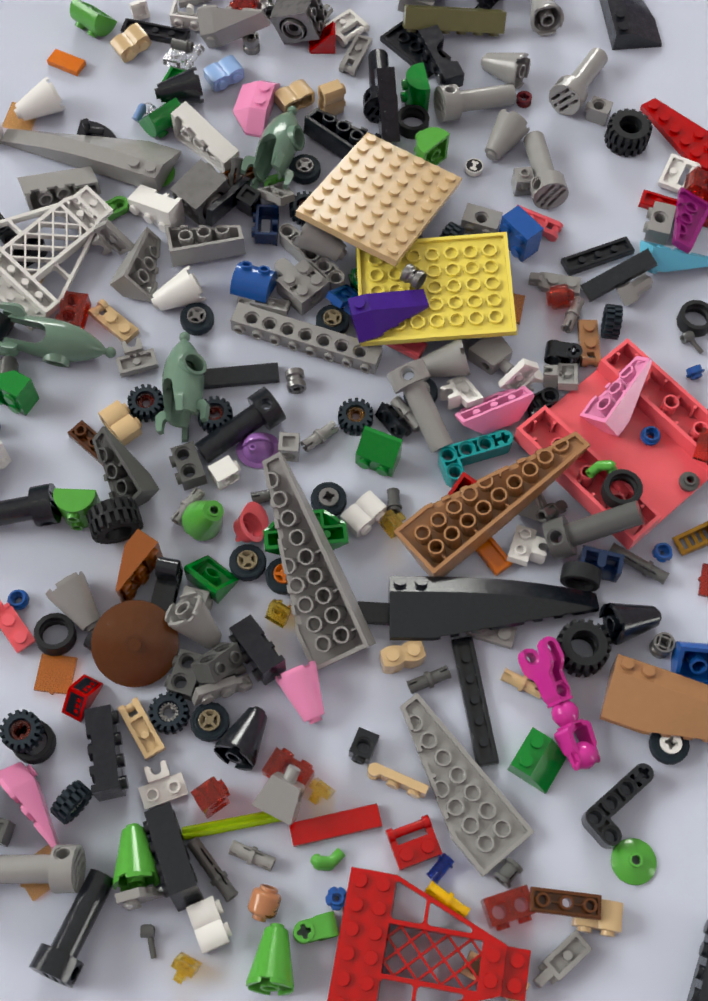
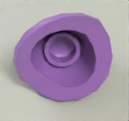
M255 432L249 434L237 444L236 454L244 465L251 468H263L262 461L278 453L279 441L272 434Z

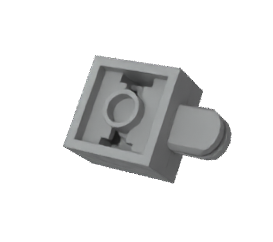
M281 258L275 262L274 268L279 277L276 280L277 293L283 299L290 300L291 306L302 316L326 298L328 291H330V281L305 259L295 266L286 258Z

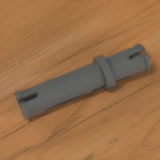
M615 542L609 550L610 552L625 555L624 563L642 572L643 576L646 577L648 575L661 584H664L670 574L653 565L654 562L642 559Z
M199 837L192 839L186 847L189 848L211 879V885L213 887L216 886L226 902L231 901L239 892L236 891L227 878L228 874L226 871L221 870Z

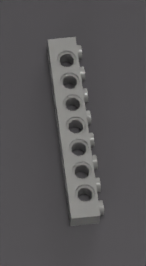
M238 302L230 320L231 329L237 334L252 336L256 340L268 341L276 346L281 345L292 351L306 353L311 357L323 358L327 362H336L347 368L358 369L363 373L375 375L382 358L383 346L381 345L361 347L358 338Z

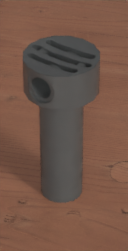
M637 500L572 522H568L565 516L543 522V533L552 557L555 561L577 555L578 545L643 525L645 522ZM562 535L561 541L558 542L559 536Z

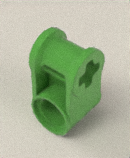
M334 911L301 920L295 925L293 930V937L299 944H308L339 936ZM301 926H304L305 930H310L306 939H303L302 935L297 934Z

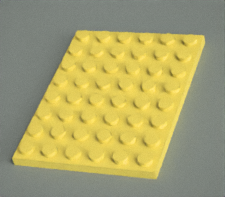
M507 232L419 238L396 267L356 247L358 296L369 293L416 290L410 283L400 280L403 269L411 263L418 271L422 270L427 273L426 280L419 289H424L429 304L427 309L410 319L407 318L400 322L399 326L387 330L383 333V336L360 343L361 347L517 335Z

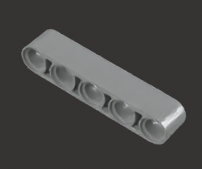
M289 223L280 226V244L298 262L305 259L330 281V290L345 285L344 273L332 261L294 245L297 235L301 236V232Z

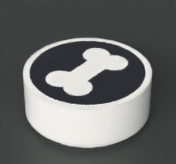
M472 158L466 162L465 172L469 176L476 177L482 173L483 163L479 159Z

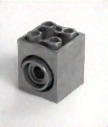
M276 0L270 20L282 42L290 44L320 39L328 12L321 0Z
M200 159L170 188L174 199L177 197L182 198L185 215L198 225H206V209L226 193L230 186L228 185V178L223 173H218L210 163H205Z

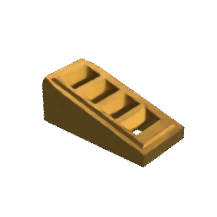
M708 521L672 538L681 556L708 546V539H706L702 532L706 530L708 534ZM696 533H699L702 542L698 541L695 535ZM689 536L692 537L696 545L692 546L688 539ZM681 539L685 540L688 546L687 549H684L680 541Z

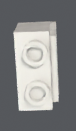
M174 0L170 11L171 26L198 31V16L194 11V6L188 4L187 12L178 11L177 1Z

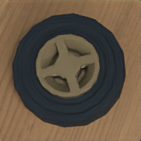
M328 305L317 313L316 326L344 334L349 327V315L343 310L344 308Z
M244 544L233 550L229 558V567L237 579L253 581L264 573L266 557L259 547L252 544Z
M219 703L201 704L192 713L190 719L191 730L201 741H218L229 729V714Z

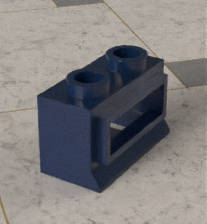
M257 204L256 212L253 211L255 227L252 226L251 236L255 238V244H273L277 246L279 206ZM262 219L271 220L270 232H261Z
M583 545L578 561L597 566L602 571V580L616 583L622 574L625 555Z

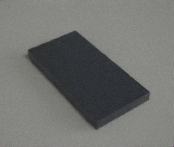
M401 21L380 36V41L410 66L424 63L427 78L434 74L430 70L428 61H425L421 48L417 46L418 30L417 32H407V29H404L402 26L403 21ZM443 50L439 52L443 58L451 61V57Z

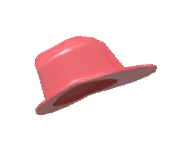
M256 502L247 503L240 516L234 522L233 528L236 534V542L257 543L263 539V530L268 527L269 521L265 509Z

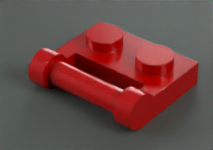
M424 815L420 820L393 830L390 828L385 830L399 871L443 854L428 815ZM423 828L426 831V835L400 845L397 844L396 839Z

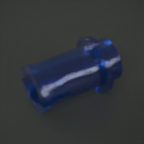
M445 853L442 856H438V861L426 873L430 879L433 877L432 880L436 884L439 883L449 868H453L454 861Z

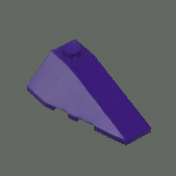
M424 289L369 293L348 299L349 311L359 343L383 336V333L387 330L396 328L400 322L414 317L429 307Z

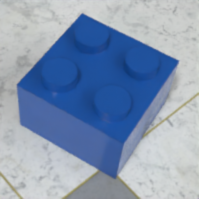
M517 205L502 216L499 232H507L508 248L512 255L521 262L538 251L544 228Z

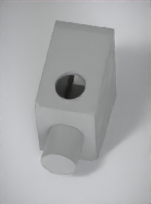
M502 336L481 338L468 349L467 359L490 375H493L499 369L507 374L514 367L509 362L513 351Z
M289 764L285 774L278 771L272 774L252 806L288 825H292L297 819L305 791V785L296 781L301 769Z

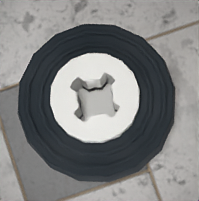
M659 733L651 734L649 750L658 762L674 765L683 761L688 755L690 748L689 740H684L680 736L671 735L669 738L662 737Z

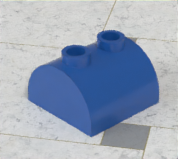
M249 261L239 262L232 276L230 294L266 303L276 286L278 274L265 265L257 267Z
M676 641L671 655V672L708 685V643Z

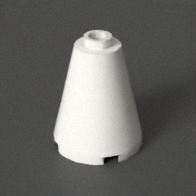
M48 77L41 80L15 104L16 109H14V112L18 119L22 118L24 121L66 110L64 105L60 106L62 100L52 82L47 83L49 81Z
M190 266L185 267L153 293L154 298L151 301L155 309L159 308L161 311L206 300V297H201L200 295L203 293V290L195 274H190L188 271L191 269Z

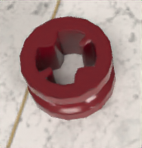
M521 91L517 94V106L527 108L531 105V93Z

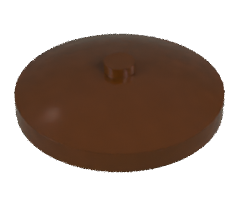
M129 600L114 605L100 617L92 633L91 651L96 666L105 677L122 686L143 687L155 683L168 673L173 666L174 656L178 654L179 635L178 631L169 627L165 621L166 611L148 601Z

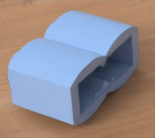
M233 55L226 56L219 62L212 63L203 69L206 81L215 92L224 90L230 84L238 83L244 78V69Z

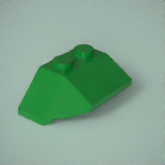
M325 509L313 510L332 550L349 543L345 521L340 520ZM273 521L263 530L265 552L280 555L277 540L279 539L278 532Z

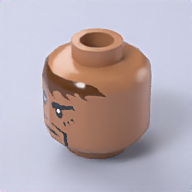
M261 884L260 887L253 889L248 903V910L253 914V919L266 922V919L276 917L281 903L278 889L267 884Z

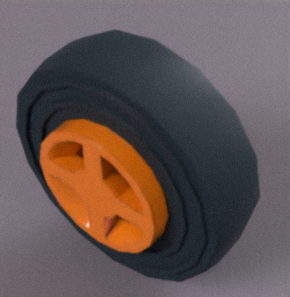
M277 558L267 567L265 579L273 592L287 595L286 585L288 583L286 574L283 571L281 558Z

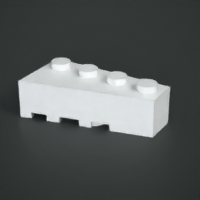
M186 101L171 113L175 138L221 173L231 169L232 156L239 157L238 149Z

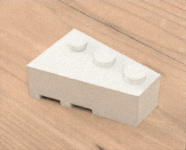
M140 185L127 198L129 210L132 214L142 217L149 224H154L164 233H166L164 225L180 228V225L186 222L183 202L180 197L173 199L170 198L168 193L161 195L158 194L156 189Z

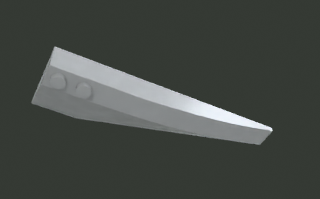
M10 128L6 130L0 139V144L77 168L91 166L96 174L138 187L144 185L156 189L158 193L182 153L180 150L151 141Z
M278 452L263 460L262 464L267 488H269L270 504L275 517L274 525L279 537L277 540L283 571L286 574L288 583L286 586L288 594H290L292 604L290 607L296 624L294 625L295 632L308 662L315 660L317 670H320L376 644L319 521L282 452Z

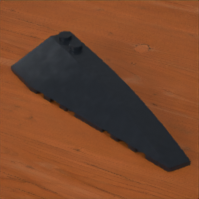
M599 0L612 50L662 46L656 21L643 0Z
M389 576L390 640L434 641L440 640L441 636L446 635L457 637L463 632L471 631V634H474L486 628L496 630L524 625L525 621L533 620L535 623L541 622L543 618L548 617L558 619L570 613L575 616L599 611L596 593L572 588L491 578Z

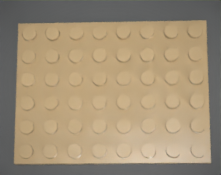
M367 132L296 210L295 216L396 267L461 184L462 178Z

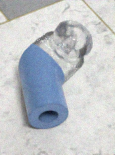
M149 102L139 104L132 119L138 122L144 114H149L156 110V106Z

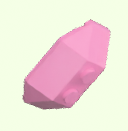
M260 80L242 85L233 114L246 135L261 137L264 129L267 127L275 103L274 93L280 88V83Z
M521 386L518 389L500 391L485 397L480 405L468 409L463 407L455 414V418L465 427L483 435L493 433L498 429L511 426L513 423L520 421L533 400L534 393L525 386Z

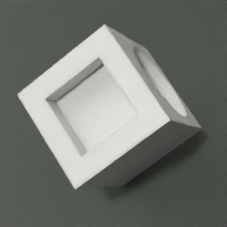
M228 455L208 466V471L220 491L240 479L239 471H241L238 462L236 460L232 461Z

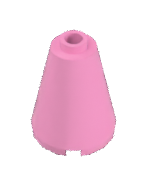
M315 660L310 661L306 666L302 664L281 673V676H275L276 682L304 722L309 721L311 725L322 720L321 715L325 713Z

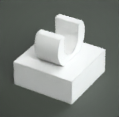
M135 0L129 3L134 20H143L150 17L146 0Z

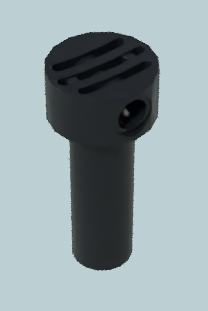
M374 49L368 55L369 89L363 95V113L370 122L379 124V103L375 88L374 69L389 67V59L385 50Z
M266 387L261 388L247 398L250 404L249 407L195 443L196 448L207 463H210L263 425L270 431L286 419L281 406Z
M54 484L33 486L29 488L28 496L0 501V526L33 520L37 527L60 523L62 515L53 498V490L56 488Z
M90 869L51 946L41 943L29 968L59 984L73 988L84 966L76 958L113 887L112 877L96 869Z

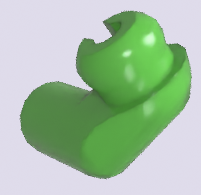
M278 174L270 175L264 182V187L282 182L284 178L282 177L279 180Z
M612 460L597 461L586 469L585 473L589 478H593L599 472L605 470L609 474L617 470L616 463Z
M337 848L330 856L314 854L310 862L318 871H331L346 855Z

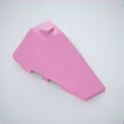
M636 356L619 372L620 377L612 384L609 382L605 386L606 390L599 397L595 395L580 414V417L603 432L619 437L631 419L651 367L652 359Z
M22 762L0 770V785L11 799L20 804V810L30 821L35 823L33 824L34 827L53 849L55 845L59 844L40 783L35 778L38 773L30 764L26 767Z

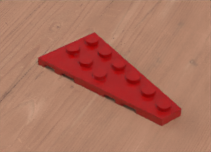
M656 98L642 104L640 110L643 114L648 116L652 124L681 157L701 165L700 171L696 174L702 181L707 179L708 131Z

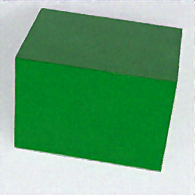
M209 555L184 567L187 580L197 588L209 591L211 599L217 604L239 581L231 572Z

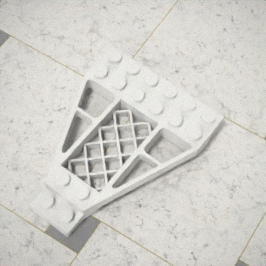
M88 185L84 186L76 194L63 198L58 203L0 220V228L9 226L17 234L3 247L0 246V303H18L24 307L27 315L47 318L60 308L91 246V241L96 234L94 231L95 226L113 214V209ZM56 216L64 217L65 223L54 222V218ZM39 217L23 231L15 225L16 223ZM42 227L52 228V234L40 233V229ZM54 228H65V235L54 234ZM68 229H77L79 236L68 235ZM37 238L38 245L26 244L27 239ZM40 239H52V246L40 245ZM54 240H65V247L54 246ZM68 240L74 241L68 246ZM81 247H84L69 275L59 265ZM13 250H24V256H13ZM26 250H38V257L26 256ZM40 251H52V258L40 257ZM54 251L61 252L54 257ZM17 261H23L24 268ZM26 262H38V269L26 268ZM40 263H47L40 269ZM52 271H57L67 281L58 299L39 283ZM26 326L31 332L35 329L33 327Z

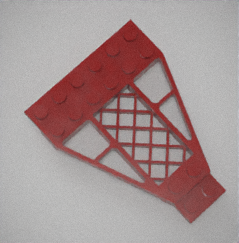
M351 867L327 1001H378L382 980L412 985L411 1001H416L417 990L420 987L463 995V999L458 1001H484L499 997L525 1001L531 950L507 946L398 875ZM398 883L427 900L424 921L422 923L392 918ZM433 904L471 928L472 932L467 933L430 926L428 924L430 905ZM390 925L397 926L395 930L389 933ZM404 928L421 932L411 939ZM402 929L409 941L397 949L390 937ZM427 932L445 936L434 943ZM425 934L432 946L420 953L414 941ZM451 937L467 939L468 941L457 947ZM448 938L456 950L444 958L437 946ZM389 940L395 951L385 958L387 942ZM474 941L483 942L482 952ZM469 943H472L479 955L468 962L460 950ZM412 944L418 956L407 964L400 951ZM435 948L442 960L430 968L423 956ZM456 953H459L466 964L454 973L447 960ZM398 954L405 966L393 974L386 962ZM481 957L479 976H477L470 965ZM421 958L429 970L419 978H416L410 966ZM445 963L452 975L440 983L433 971ZM384 965L391 975L383 973ZM468 967L476 980L464 987L457 975ZM408 969L414 979L399 977L398 975ZM431 973L438 984L420 980ZM455 978L461 988L446 986L445 984ZM477 983V991L468 990Z

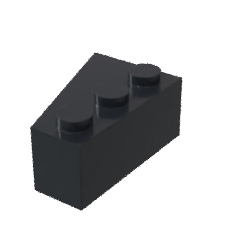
M251 614L229 628V640L238 643L245 664H251L254 669L251 672L258 682L262 681L264 685H267L275 680V676H281L280 674L286 671L285 658L277 654L274 649L275 645L272 641H268L264 631Z

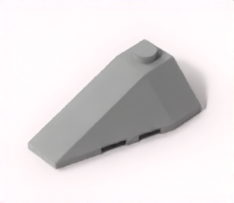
M217 5L197 8L200 36L208 48L226 45L271 24L263 9L242 8V10H236L232 6L218 8Z
M148 227L144 229L134 244L133 249L130 250L117 269L110 285L123 297L150 302L158 285L156 274L159 271L157 259L160 257L161 239Z

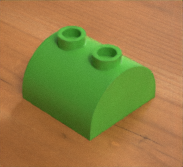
M81 0L71 1L70 16L76 21L75 26L85 30L86 27L89 29L87 33L94 38H97V36L104 37L114 29L117 21L100 9Z
M430 127L419 131L415 136V140H417L414 148L415 155L434 165H438L447 158L450 133L438 127Z
M54 488L53 490L54 501L64 521L71 526V529L83 530V528L89 527L86 518L87 511L92 506L101 502L96 490Z

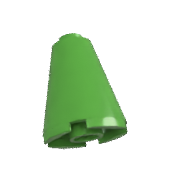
M199 500L191 503L182 515L184 531L197 541L213 539L222 528L223 506L215 500Z
M137 823L128 824L121 832L112 881L113 889L116 890L117 887H120L121 892L137 887H147L153 884V887H156L160 883V877L155 866V859L149 846L147 834L144 827Z
M271 923L269 927L264 929L246 980L248 990L263 995H270V992L278 991V996L293 993L294 979L289 934L284 925Z

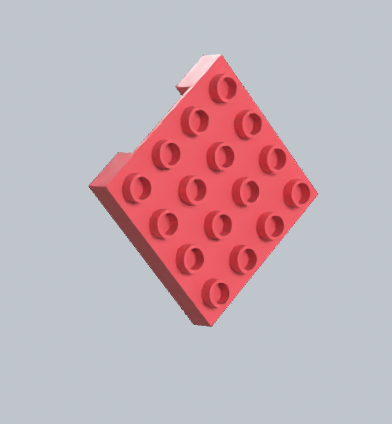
M628 338L600 360L597 370L578 385V390H571L550 408L544 405L517 427L513 439L531 456L535 454V451L541 448L545 449L551 446L553 442L575 431L590 444V447L556 481L591 515L611 509L601 496V486L608 474L605 470L599 472L593 478H589L585 473L586 469L597 461L612 460L616 463L617 470L625 469L635 473L643 484V493L638 504L641 508L645 524L612 534L627 550H630L696 491L687 492L681 489L679 478L683 473L692 472L698 476L700 484L697 489L708 481V410L652 360L631 419L619 437L607 434L581 418L580 414L595 395L599 397L606 390L605 386L609 382L611 384L620 377L619 372L636 356L649 358ZM654 426L659 430L661 438L656 445L649 446L641 441L640 433L645 427ZM613 481L610 485L611 493L619 499L627 500L634 495L633 488L624 481Z

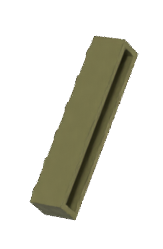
M404 4L402 26L404 29H407V32H417V29L420 30L438 25L442 34H450V31H456V34L466 35V32H473V35L478 36L483 35V33H489V36H499V34H504L507 12L499 9Z

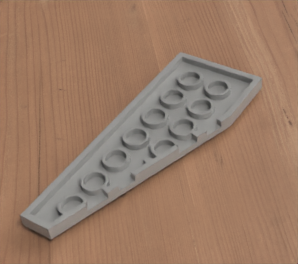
M416 693L400 706L401 712L451 839L483 877L530 837L534 831L421 696Z

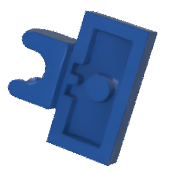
M348 284L328 291L326 298L330 300L333 306L338 308L344 307L343 310L351 316L348 299L358 296V292Z

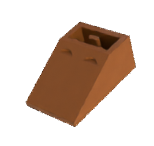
M139 529L136 530L124 546L115 589L121 602L135 598L138 588L141 585H145L149 580L151 572L155 569L158 557H163L158 541Z

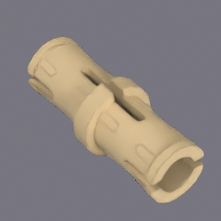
M505 668L500 679L501 681L517 687V690L520 692L523 690L538 699L541 697L535 682L527 679L526 675L521 676Z

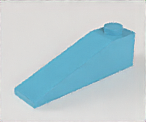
M640 241V252L648 248L657 262V266L647 272L657 274V271L670 272L708 267V256L693 252L687 254L677 248L671 250V248L661 244Z

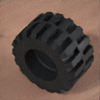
M626 108L624 111L618 110L617 113L612 114L604 136V141L607 143L606 146L608 149L611 148V152H616L619 156L629 157L631 155L634 157L636 154L640 155L646 149L653 125H651L652 122L648 119V116L642 114L643 112Z
M115 497L101 501L92 506L86 514L92 539L100 544H114L126 541L131 538L137 529L142 530L144 527L137 501L133 500V498Z
M579 619L578 622L572 620L570 624L567 623L560 631L556 640L564 654L563 669L566 668L568 670L567 674L576 673L575 677H581L584 674V677H589L591 673L594 675L599 669L601 670L608 660L612 646H609L611 639L610 637L606 638L608 632L606 630L602 631L599 623L594 625L593 620L590 619L588 622H585V619ZM581 639L589 643L593 650V656L582 657L576 654L572 649L571 641Z

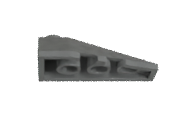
M102 427L93 437L92 441L98 461L103 464L105 470L103 477L105 481H108L111 490L108 493L109 497L133 498V500L137 501L138 507L145 504L159 490L150 473L107 427Z

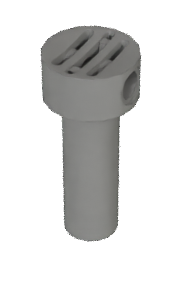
M600 48L592 49L572 75L562 76L551 88L549 102L557 112L563 115H573L581 108L588 96L587 87L608 61L604 50Z
M456 84L437 86L434 91L433 100L435 114L440 122L459 120L462 112L514 105L516 102V89L513 84L460 90Z
M541 131L529 132L524 137L523 142L534 175L529 186L533 202L541 209L558 207L565 202L569 194L564 175L560 171L554 170L544 134Z
M420 358L411 361L388 373L387 377L396 394L404 393L431 453L440 450L444 446L451 445L453 441L425 383L431 375L424 360ZM408 372L414 373V377L411 380L404 379V375Z
M57 844L53 847L51 854L0 855V884H49L53 893H78L84 882L86 858L83 846L80 844Z

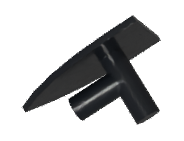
M87 118L80 121L77 135L117 138L109 128L98 122L89 121Z

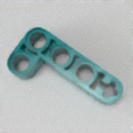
M500 430L442 447L439 452L438 466L446 485L451 488L453 487L462 472H464L463 466L508 453L513 442L512 433L508 430ZM481 446H486L489 449H483ZM463 451H467V452H469L470 454H469V455H466V454H463L462 452H463ZM443 457H450L451 460H445ZM450 474H457L459 477H452Z

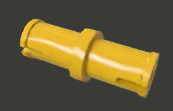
M433 880L424 891L464 918L471 909L453 897L454 894L451 891L448 893Z

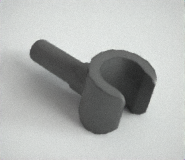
M693 331L682 333L683 335L680 336V340L683 344L690 342L699 354L704 352L694 340L695 335Z
M143 924L140 928V937L148 938L150 956L153 959L157 957L154 945L155 927L152 924Z

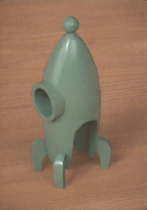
M289 106L287 112L278 115L270 121L260 137L255 157L249 155L243 159L241 174L245 175L248 168L253 167L255 178L252 181L251 187L256 190L260 182H264L272 168L277 171L279 180L282 177L284 178V189H288L293 180L294 173L288 168L296 151L302 150L305 144L303 130L295 116L297 114L295 106Z
M0 303V309H3V314L11 318V322L41 329L46 332L44 339L38 343L4 337L3 342L0 341V355L16 357L22 351L42 358V361L45 363L66 368L70 366V362L91 360L103 354L108 358H113L116 355V350L113 347L105 348L97 338L79 326L57 319L27 315L24 307L18 303Z
M182 332L179 336L180 342L171 350L164 365L162 391L165 410L156 415L155 427L159 435L164 434L166 422L174 427L182 428V442H188L191 415L198 416L200 412L201 421L206 422L209 418L210 406L203 399L204 373L207 369L206 362L189 342V333Z

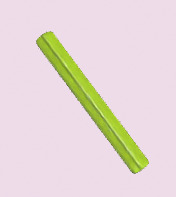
M262 811L182 827V837L184 840L195 837H204L281 821Z

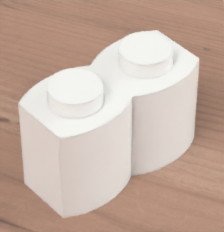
M369 490L342 513L340 520L346 522L347 528L357 538L361 535L365 536L372 529V524L375 522L380 523L386 517L387 506Z
M210 896L186 907L202 954L230 943L229 937L232 936V932L228 922L223 923L220 914L224 913L219 899L215 900L213 896Z

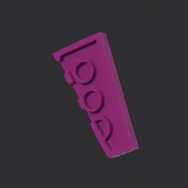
M683 187L679 189L677 195L672 245L688 254L692 250L708 216V202Z

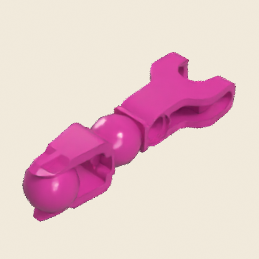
M547 636L538 642L539 654L534 649H524L518 654V662L523 674L536 683L542 699L548 705L547 708H552V720L560 726L554 734V738L564 756L568 758L572 768L575 771L590 769L595 763L600 762L594 731L588 720H578L579 710L570 701L573 699V696H571V690L563 672V651L555 638ZM574 734H575V736L577 737V739H578V741H579V742H577V743H576V741H575Z

